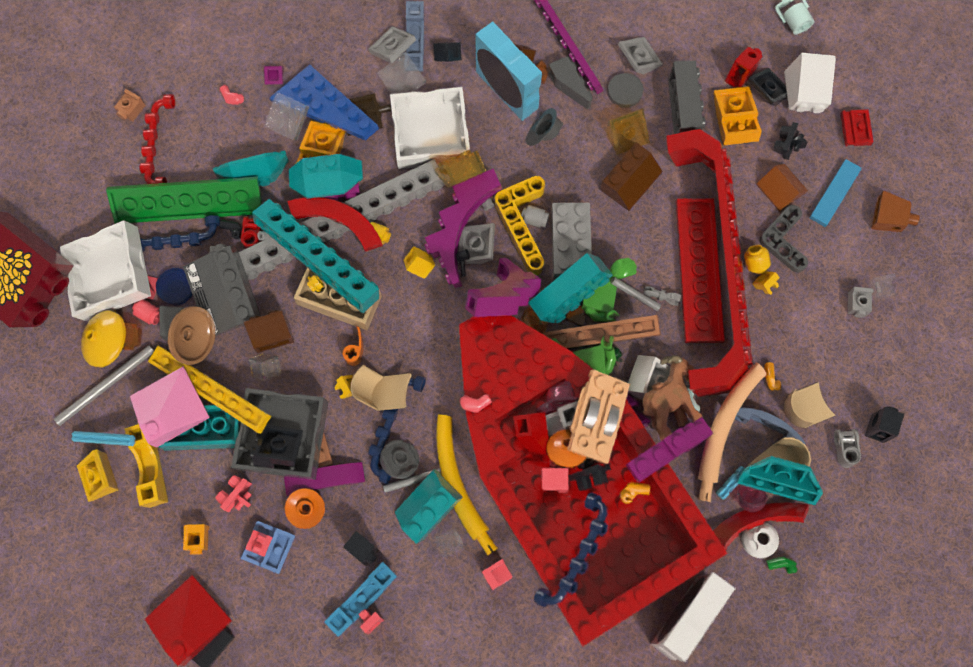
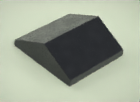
M770 68L747 79L772 106H777L788 98L786 85Z

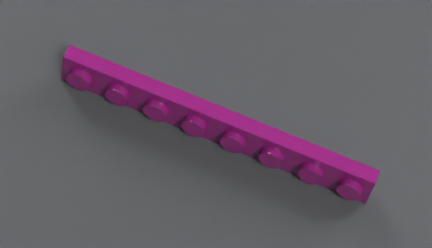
M534 0L538 8H543L544 12L542 14L546 21L552 22L551 28L555 35L559 34L562 39L559 41L563 48L569 49L570 53L568 55L574 63H578L579 67L577 69L581 76L587 77L588 81H586L589 89L591 91L595 90L597 94L603 92L600 82L548 0Z

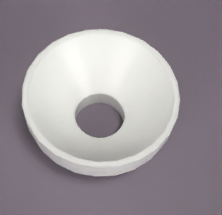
M764 522L763 525L743 530L742 545L751 556L767 558L777 550L779 536L772 525ZM759 533H765L768 536L769 540L766 545L758 542L757 536Z

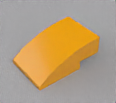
M750 87L714 90L715 110L723 145L759 141L762 131L757 119L758 110Z
M310 121L299 148L300 154L297 162L302 158L341 154L345 130L336 129L329 124Z

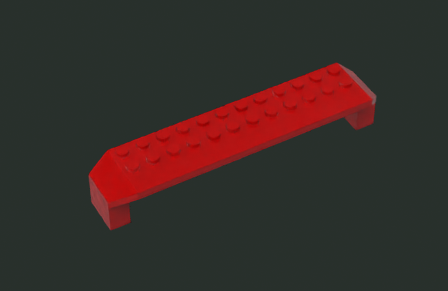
M701 129L667 135V149L676 167L702 162L716 174L734 346L716 367L688 370L690 390L698 397L729 394L739 379L753 366V356L751 353V338L749 335V320L747 316L733 176L731 173V159L728 156L727 149H723L720 141Z

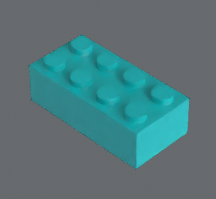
M586 253L528 303L541 321L559 323L565 319V315L569 311L576 310L582 300L593 296L594 290L599 286L603 287L606 285L613 274L600 257Z
M206 405L204 407L210 418L158 447L164 451L235 448L241 422L216 405Z

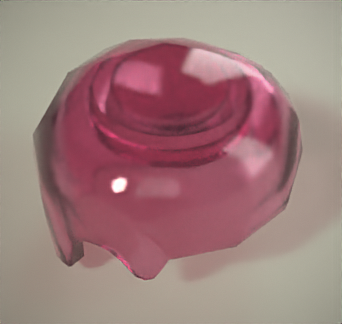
M741 485L737 491L736 499L739 506L745 511L758 512L765 507L768 496L765 491Z

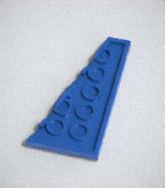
M310 64L270 97L271 102L275 104L279 103L287 109H294L304 116L321 123H328L331 127L345 130L348 134L365 141L379 130L378 125Z

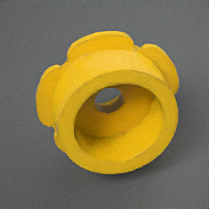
M316 274L312 277L309 276L308 287L313 292H321V289L324 287L322 280Z

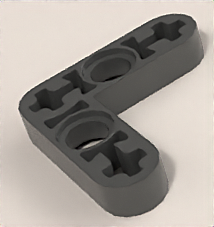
M790 205L763 233L760 243L788 268L799 273L805 270L808 260L783 238L802 216L800 207ZM794 211L796 213L795 216L788 221L786 218L790 215V212ZM777 223H782V224H784L785 227H786V230H785V231H780V230H778L777 227H776V224H777ZM771 236L773 239L768 243L766 239ZM779 248H786L789 252L788 255H781ZM792 254L795 255L790 261L788 260ZM800 260L802 263L797 267L795 264Z

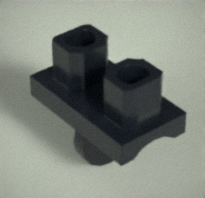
M793 122L792 126L781 127L780 138H785L786 141L777 140L774 145V152L783 154V159L789 160L793 150L798 152L799 149L807 146V141L804 139L805 135L799 134L797 130L799 124Z
M586 457L581 464L577 465L579 469L583 470L568 475L569 480L576 481L579 491L593 488L590 477L593 478L595 486L608 483L606 471L611 470L610 464L603 466L595 465L597 461Z

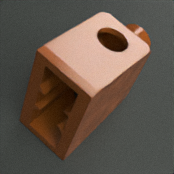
M883 191L877 197L871 229L902 232L908 224L917 226L920 215L910 213L912 206L910 201Z

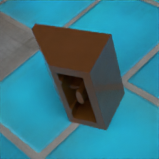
M273 310L268 312V315L262 317L253 316L244 322L252 346L257 353L294 343L289 321L282 311Z

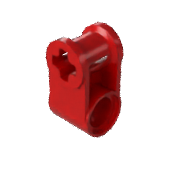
M244 216L242 223L241 242L245 249L261 242L257 234L259 231H263L254 223V219L248 216ZM250 240H255L253 243L247 244Z

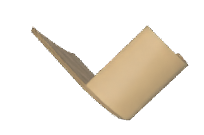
M363 365L352 378L351 393L356 400L377 411L406 408V391L412 375L407 373L382 376Z
M819 382L798 391L797 389L793 390L784 402L786 417L797 427L807 428L835 416L822 397Z
M788 437L774 443L748 466L769 456H774L810 467L811 456L804 443L798 439Z

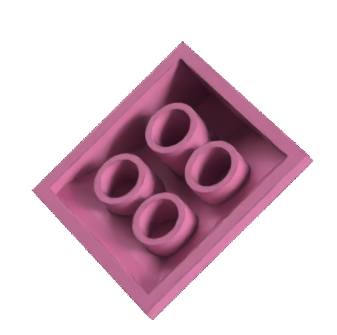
M184 367L130 396L139 426L146 441L156 448L210 418Z

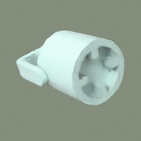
M782 0V2L776 5V11L783 23L787 22L793 34L802 33L814 24V19L807 9L809 5L806 0H802L803 3L790 7L784 15L780 9L794 0Z

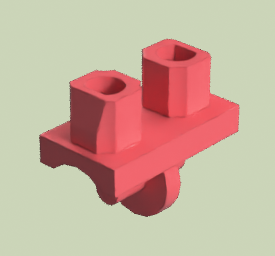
M233 475L228 481V484L234 488L232 493L229 495L224 490H221L215 497L219 504H221L220 508L228 513L234 506L237 510H240L243 505L248 508L251 506L247 500L252 494L247 490L252 484L245 478L241 479Z

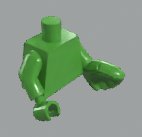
M630 258L616 260L610 268V272L613 274L609 278L610 281L603 287L599 286L594 290L593 296L583 300L582 309L593 321L614 322L616 320L613 318L620 316L613 310L617 287L610 282L613 277L623 279L636 274L637 266Z
M603 336L601 345L573 352L591 368L606 375L613 371L616 363L615 350L612 346L614 342L613 336H610L609 343L604 340ZM553 338V339H552L553 341H555V342H557L558 344H560L559 341H558L556 338Z

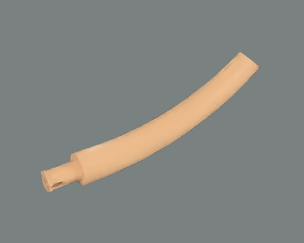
M757 362L732 388L712 423L710 429L714 434L706 440L700 463L698 479L702 481L698 500L711 502L713 483H718L721 458L733 421L748 395L766 376L765 370Z

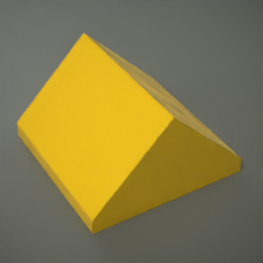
M93 450L77 465L88 502L118 491L106 453Z

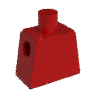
M747 47L734 61L724 82L733 88L743 87L748 81L747 79L755 72L763 57L761 50ZM741 68H744L745 71L741 75L739 73V70Z

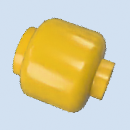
M761 245L749 247L744 254L746 267L750 272L762 274L771 265L768 249Z

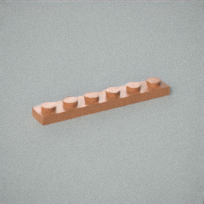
M653 315L543 332V335L550 339L556 338L563 347L571 349L601 344L603 336L604 340L609 343L610 336L614 337V342L658 336L661 335L659 316Z

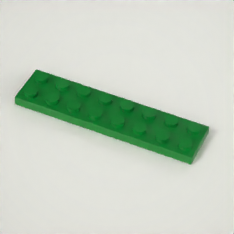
M258 177L112 186L106 189L114 224L121 221L138 223L196 219L207 216L253 215L252 212L263 204Z

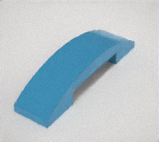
M384 562L324 621L338 637L397 578V575Z

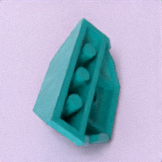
M285 150L270 152L227 162L219 167H214L213 171L218 179L258 177L260 186H268L277 180L289 159Z
M342 154L302 158L289 169V187L307 199L345 194L363 180L362 161Z
M769 456L744 468L737 480V484L811 505H816L823 495V490L811 467L774 456Z

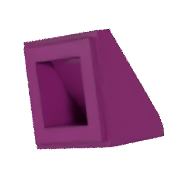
M264 66L265 84H283L284 66Z

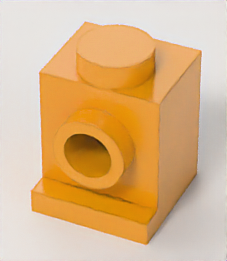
M205 524L184 525L183 550L190 551V555H201L202 550H208L209 526ZM197 537H200L199 544L195 543Z

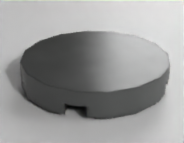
M621 73L614 76L610 80L607 89L611 102L620 105L619 107L622 108L636 105L642 98L644 91L640 79L629 73Z
M403 440L389 442L380 453L382 468L393 478H408L418 468L420 458L417 450L412 444H407Z

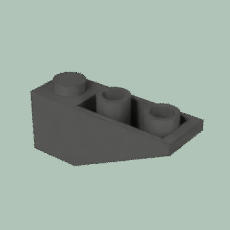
M568 56L548 65V74L555 87L584 108L589 109L593 97L591 92L586 90L582 76H579L576 72L575 63L571 62Z

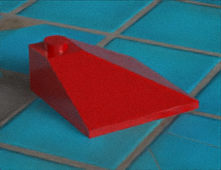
M193 575L144 619L164 651L177 666H185L232 622V619Z

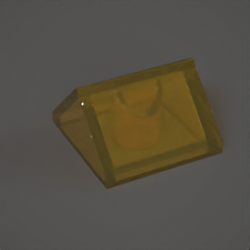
M641 108L608 120L606 134L616 155L629 151L636 142L641 146L650 143L644 109Z

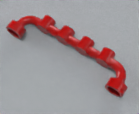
M165 94L162 99L155 101L152 105L151 113L145 114V122L149 124V129L143 130V138L145 141L148 140L147 146H142L141 153L143 157H146V162L140 163L139 168L140 172L144 174L146 184L167 183L166 177H156L154 181L152 173L155 170L153 159L156 156L155 140L158 139L156 130L159 123L158 110L161 106H164L165 109L175 108L176 103L173 94Z

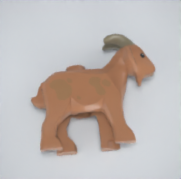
M678 355L666 356L661 360V365L665 363L671 364L669 377L664 383L659 382L652 385V390L645 394L642 401V406L644 407L643 414L651 416L652 427L658 432L661 441L672 434L670 428L667 427L669 413H674L679 427L684 426L688 422V417L693 422L700 417L703 418L701 413L694 408L684 382V378L689 382L688 370L695 369L687 360Z

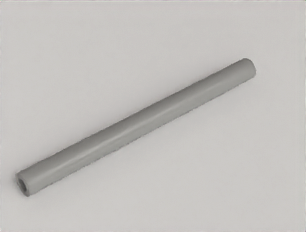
M150 345L146 346L56 416L54 421L59 426L64 424L151 356L154 349Z

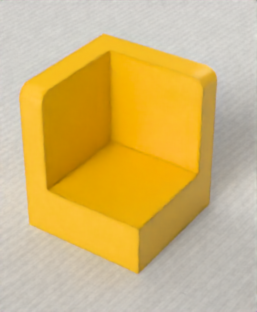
M415 246L412 247L403 259L406 270L422 278H426L435 266L432 255H428L427 252Z

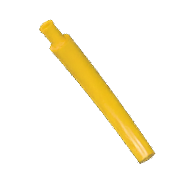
M439 414L437 415L436 442L442 477L463 497L454 506V510L473 541L477 539L488 556L492 554L488 545L493 552L498 547H496L487 532L490 529L473 505L461 479L453 446V418Z

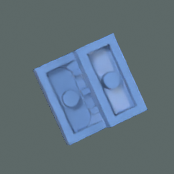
M256 521L253 530L273 538L265 556L244 549L240 559L279 574L295 535Z

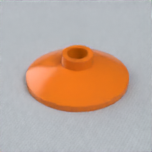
M570 429L557 431L550 437L547 443V453L551 461L558 466L567 468L575 467L586 459L582 455L568 451V446L564 445L570 442L572 435Z
M308 488L298 489L287 498L285 514L288 521L295 527L309 529L316 526L322 520L325 514V503L318 492ZM304 504L309 505V511L303 509Z

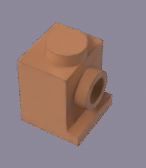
M125 89V94L114 108L117 111L116 114L121 119H128L133 122L146 105L141 97Z

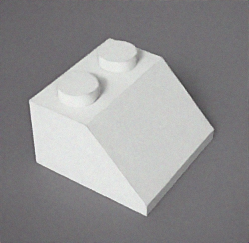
M638 355L628 381L630 384L628 393L643 400L645 394L652 390V385L667 381L670 367L667 364L661 365V360L655 356Z

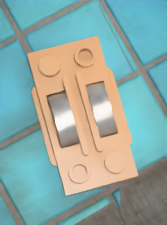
M590 370V380L586 383V387L582 388L570 428L572 435L567 450L600 463L608 464L630 384L599 371Z

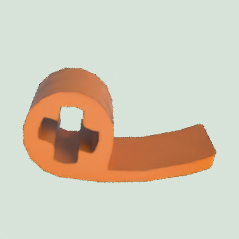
M358 326L359 346L348 345L343 350V357L350 366L358 365L363 356V337ZM353 352H355L356 356H353L352 359H350L349 355H352Z

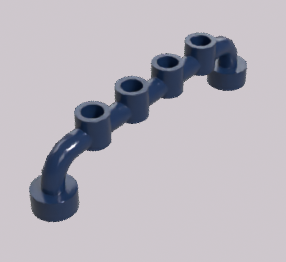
M205 217V226L209 227L205 233L193 232L189 233V235L174 234L170 237L140 238L142 251H145L146 246H152L153 250H163L165 244H171V248H181L184 242H189L190 246H200L201 241L208 240L214 236L217 226H220V217Z
M418 375L416 378H410L408 386H413V390L422 392L426 383V377ZM398 409L383 411L382 418L386 419L384 426H378L375 436L379 440L377 445L372 444L368 453L372 456L370 463L371 471L379 477V482L385 484L389 483L391 476L384 469L381 470L378 467L380 453L390 436L391 427L396 420Z
M590 493L586 497L585 507L594 512L599 510V514L591 522L589 534L581 541L579 553L571 560L569 572L566 577L561 579L559 591L556 595L552 596L551 591L543 587L539 588L534 596L535 604L541 607L556 605L566 597L567 593L574 594L577 590L578 583L574 581L578 573L584 574L587 571L588 563L584 561L587 554L594 555L596 553L598 544L594 541L597 535L603 536L608 530V524L604 523L608 514L607 507L602 502L600 495Z

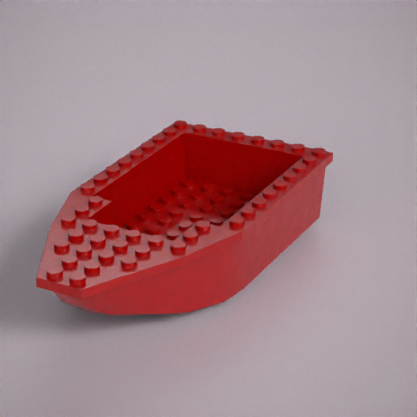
M512 315L473 316L459 324L464 396L478 400L487 394L492 401L478 412L466 410V418L480 479L547 590L551 591L552 596L556 595L559 591L561 579L566 577L569 572L571 560L579 553L581 541L587 537L590 532L591 522L599 514V510L594 512L585 507L586 497L590 493L600 495L602 502L607 507L608 514L604 523L608 524V530L603 536L597 535L594 541L598 544L596 553L594 555L587 554L584 560L588 563L587 571L584 574L578 573L574 581L578 583V587L575 593H567L566 597L557 604L582 647L728 554L669 463L639 482L650 484L649 495L637 494L631 503H624L621 500V491L631 482L638 483L626 464L656 445L627 399L608 462L611 466V470L606 471L608 483L595 486L593 478L590 477L593 488L579 491L576 481H570L568 476L567 493H558V490H543L541 470L542 468H553L549 464L550 458L548 454L532 455L516 438L513 416L545 412L548 415L558 411L557 408L578 402L582 388L586 387V383L590 380V370L594 369L567 348ZM597 461V463L595 464V465H598V464H599V465H601V466L605 465V464L600 463V462H598V461ZM578 466L569 467L568 475L583 469H579Z

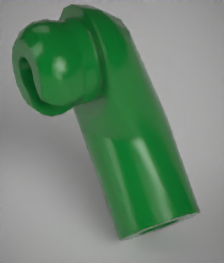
M779 557L767 560L769 570L786 567L788 574L798 571L797 563L792 559Z

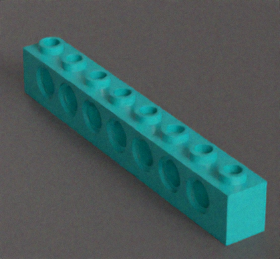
M268 199L252 212L254 223L360 312L364 313L379 300V288L373 281L370 282L360 270H355L351 267L346 259H342L333 248H328L323 244V241L318 236L311 234L305 225H300L293 215L283 211L278 203Z

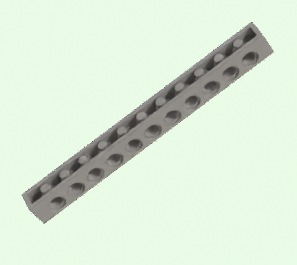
M435 159L343 203L357 211H362L361 214L371 223L382 214H390L395 208L408 205L411 200L421 199L428 192L441 189L445 185V178ZM423 179L428 180L427 183H421L420 181ZM406 187L412 188L410 191H404ZM389 195H395V198L388 199L387 197ZM373 203L379 204L377 207H371ZM320 216L312 217L299 223L300 225H305L311 234L318 236L323 241V244H326L332 238H340L345 232L350 230L345 225L343 226L329 218ZM323 227H329L327 231H320ZM272 237L239 252L248 280L255 279L264 271L268 272L275 269L278 264L288 263L294 257ZM278 251L275 256H270L271 252ZM261 259L258 264H253L254 260Z

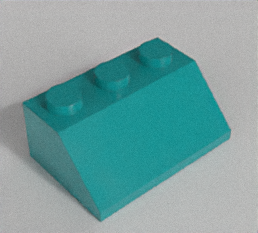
M433 469L395 511V515L401 529L417 544L431 533L463 497Z

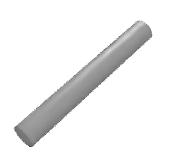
M616 277L612 278L610 282L612 285L656 311L660 309L661 304Z
M440 468L435 469L442 476ZM432 470L383 485L384 491L386 493L422 482Z

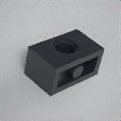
M890 406L880 409L871 415L865 436L882 443L898 437L905 414L898 412V409Z
M357 531L343 546L346 551L364 565L372 564L379 556L377 554L379 549Z

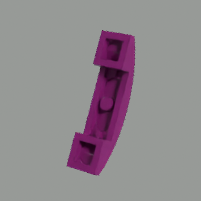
M349 463L318 468L316 480L284 476L286 496H290L294 491L302 488L319 490L365 482L363 463Z

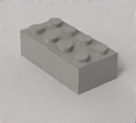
M552 203L553 281L586 253L592 254L590 203Z

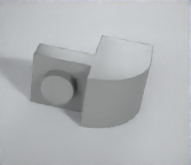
M577 401L557 408L558 411L546 415L549 437L557 431L571 428L578 404Z

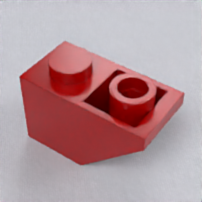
M545 412L513 416L516 438L532 455L548 454L547 443L549 436Z

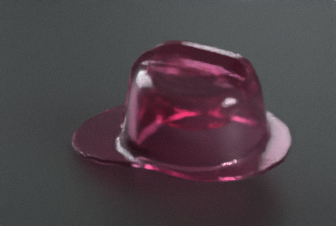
M565 381L550 388L547 392L546 403L538 407L536 412H545L548 415L558 411L557 408L578 402L579 398L576 397L571 383Z

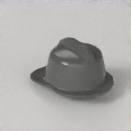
M547 109L531 127L526 136L527 145L534 146L542 140H552L559 134L563 122L557 118L555 109Z

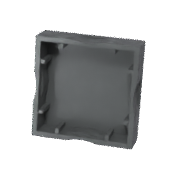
M246 388L244 399L271 416L267 425L303 430V437L294 467L275 464L274 469L255 466L250 456L252 447L257 445L255 443L257 432L241 422L231 468L239 471L316 480L329 401L324 397L300 394L284 395L274 391Z

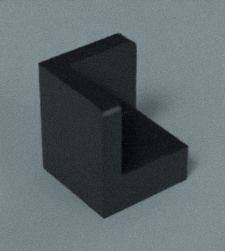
M461 42L433 43L434 61L451 62L462 60Z

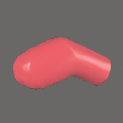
M227 85L220 87L219 90L227 104L238 105L244 102L242 94L231 93Z

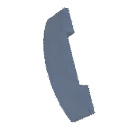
M406 1V32L414 35L416 41L406 49L405 72H423L424 1Z
M740 408L735 417V420L743 424L752 419L783 434V438L792 437L806 444L790 425L767 412L752 408Z

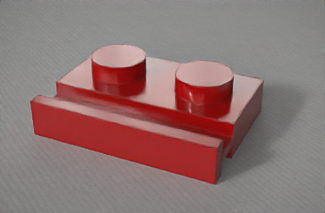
M842 110L840 116L845 146L872 145L874 141L869 110H850L846 112Z

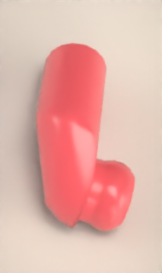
M487 394L478 400L469 396H463L460 399L461 407L471 412H478L492 402Z

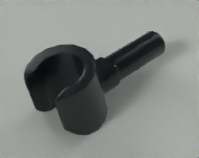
M467 249L456 254V258L460 262L461 277L466 276L465 260L470 259Z

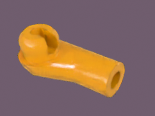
M767 362L764 364V370L766 372L765 379L768 389L779 391L781 389V381L775 380L774 364Z
M629 483L620 493L621 500L624 503H631L637 494L649 495L650 484Z

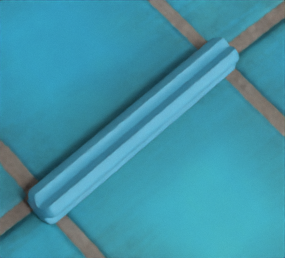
M74 431L72 432L71 439L73 442L133 446L136 438L134 435Z

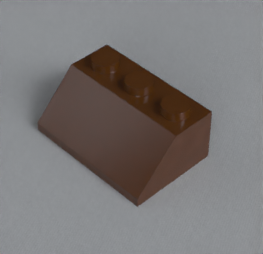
M636 142L605 177L600 190L630 211L663 171L651 152Z

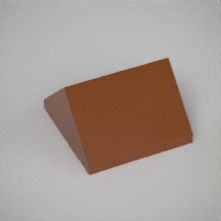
M785 164L774 166L756 183L779 212L808 192L806 187Z

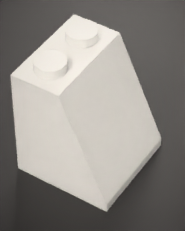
M801 53L784 71L789 110L821 113L831 104L835 56Z

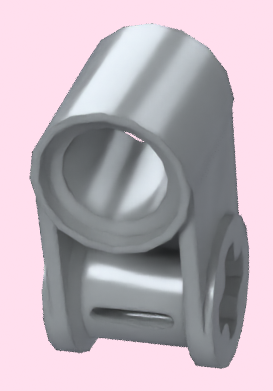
M835 430L834 444L836 446L838 463L843 468H850L861 460L858 430ZM846 454L852 457V462L847 460Z

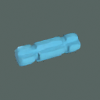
M740 466L723 484V487L718 489L716 494L722 500L726 499L729 492L731 493L737 487V480L744 469L743 466Z

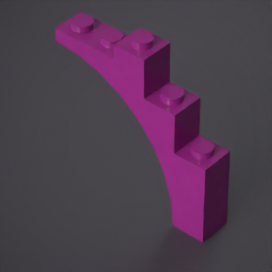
M494 168L452 186L455 192L452 193L456 204L439 211L441 218L438 221L443 230L425 237L427 244H424L428 255L432 254L434 258H438L441 267L446 268L448 274H445L449 285L452 284L455 289L462 286L458 273L456 254L458 253V245L463 229L478 207L502 190Z
M500 258L496 276L502 280V283L486 288L468 289L465 309L474 317L517 315L519 306H528L529 298L538 295L541 287V278L532 272H524L507 258Z
M700 417L693 423H689L682 429L680 428L664 438L661 442L627 463L626 466L639 483L677 457L688 453L714 433L704 419Z

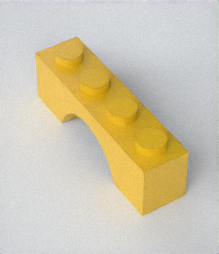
M139 424L124 428L126 435H134L136 438L135 444L128 446V448L134 454L139 468V483L136 485L139 506L151 508L167 503L168 498L158 448L147 443Z

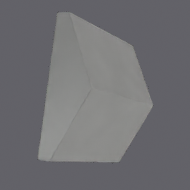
M645 37L620 41L618 43L637 73L644 75L662 66V62Z
M494 223L467 226L463 229L459 241V251L467 249L470 254V259L465 260V264H483L493 260Z

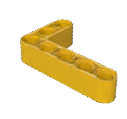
M540 176L526 179L499 191L495 195V208L526 270L535 275L542 273L544 259L517 207L538 199L544 194L545 181ZM537 185L540 187V189H534L532 187ZM519 192H520V193H523L524 195L521 196V197H519V196H516V193H519ZM500 200H506L507 203H506V204H501V203H499V201H500ZM513 215L515 219L510 220L507 216ZM522 231L524 234L519 236L515 232ZM528 246L532 250L527 252L522 248ZM537 262L540 266L534 268L530 264Z

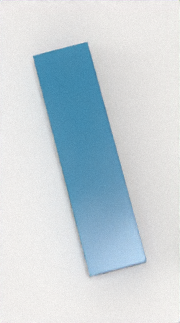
M846 159L809 218L826 227L862 168Z

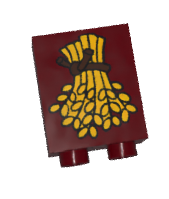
M0 212V320L8 327H38L48 318L49 310L47 307L54 296L61 294L69 285V278L67 276L74 265L10 213Z

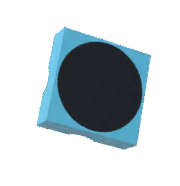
M492 21L475 34L476 73L523 121L539 108V88L541 86L542 72Z

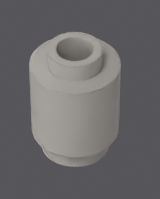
M529 205L528 208L523 209L521 216L526 224L541 228V226L546 227L550 213H547L544 209Z

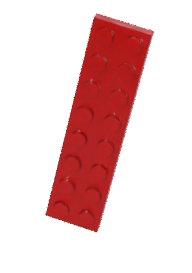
M714 198L677 199L676 215L684 342L723 343L724 329Z

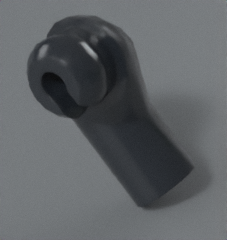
M220 221L221 229L230 230L233 239H241L242 228L238 222Z

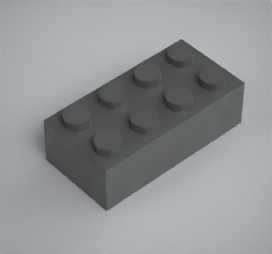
M696 60L674 61L668 78L674 134L705 128V117H702L704 104L703 100H700L702 86L698 84L700 69L696 67Z

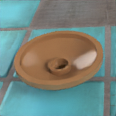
M186 307L174 317L169 327L168 346L170 352L178 362L187 365L197 364L208 356L215 341L213 318L207 310L201 307Z

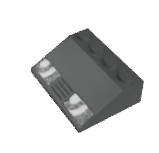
M224 247L183 266L196 306L207 310L213 318L215 336L244 326V322L253 316L261 317L237 247Z

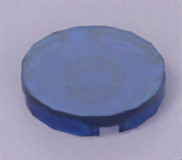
M171 268L164 271L156 282L157 294L167 304L180 305L186 303L193 295L185 271L181 268Z

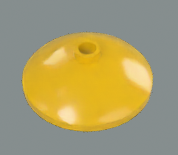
M109 310L102 311L92 317L85 326L81 337V351L89 365L99 368L106 367L114 362L122 351L126 338V327L118 313Z

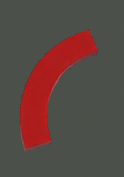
M320 197L298 198L287 201L291 214L295 219L320 216L329 218L343 226L345 225L358 238L365 252L383 246L372 224L361 213L344 203Z
M782 502L755 506L727 518L713 532L725 550H727L728 546L738 537L740 532L763 525L765 521L804 523L809 510V504Z

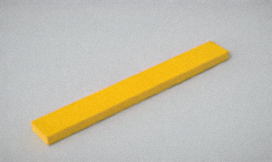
M159 345L148 360L149 363L168 375L184 367L200 396L257 433H262L271 418L269 414L195 367L178 362L171 352Z

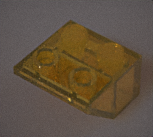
M470 150L455 156V159L453 156L438 163L439 167L434 169L436 175L447 188L486 172L478 151L471 153Z

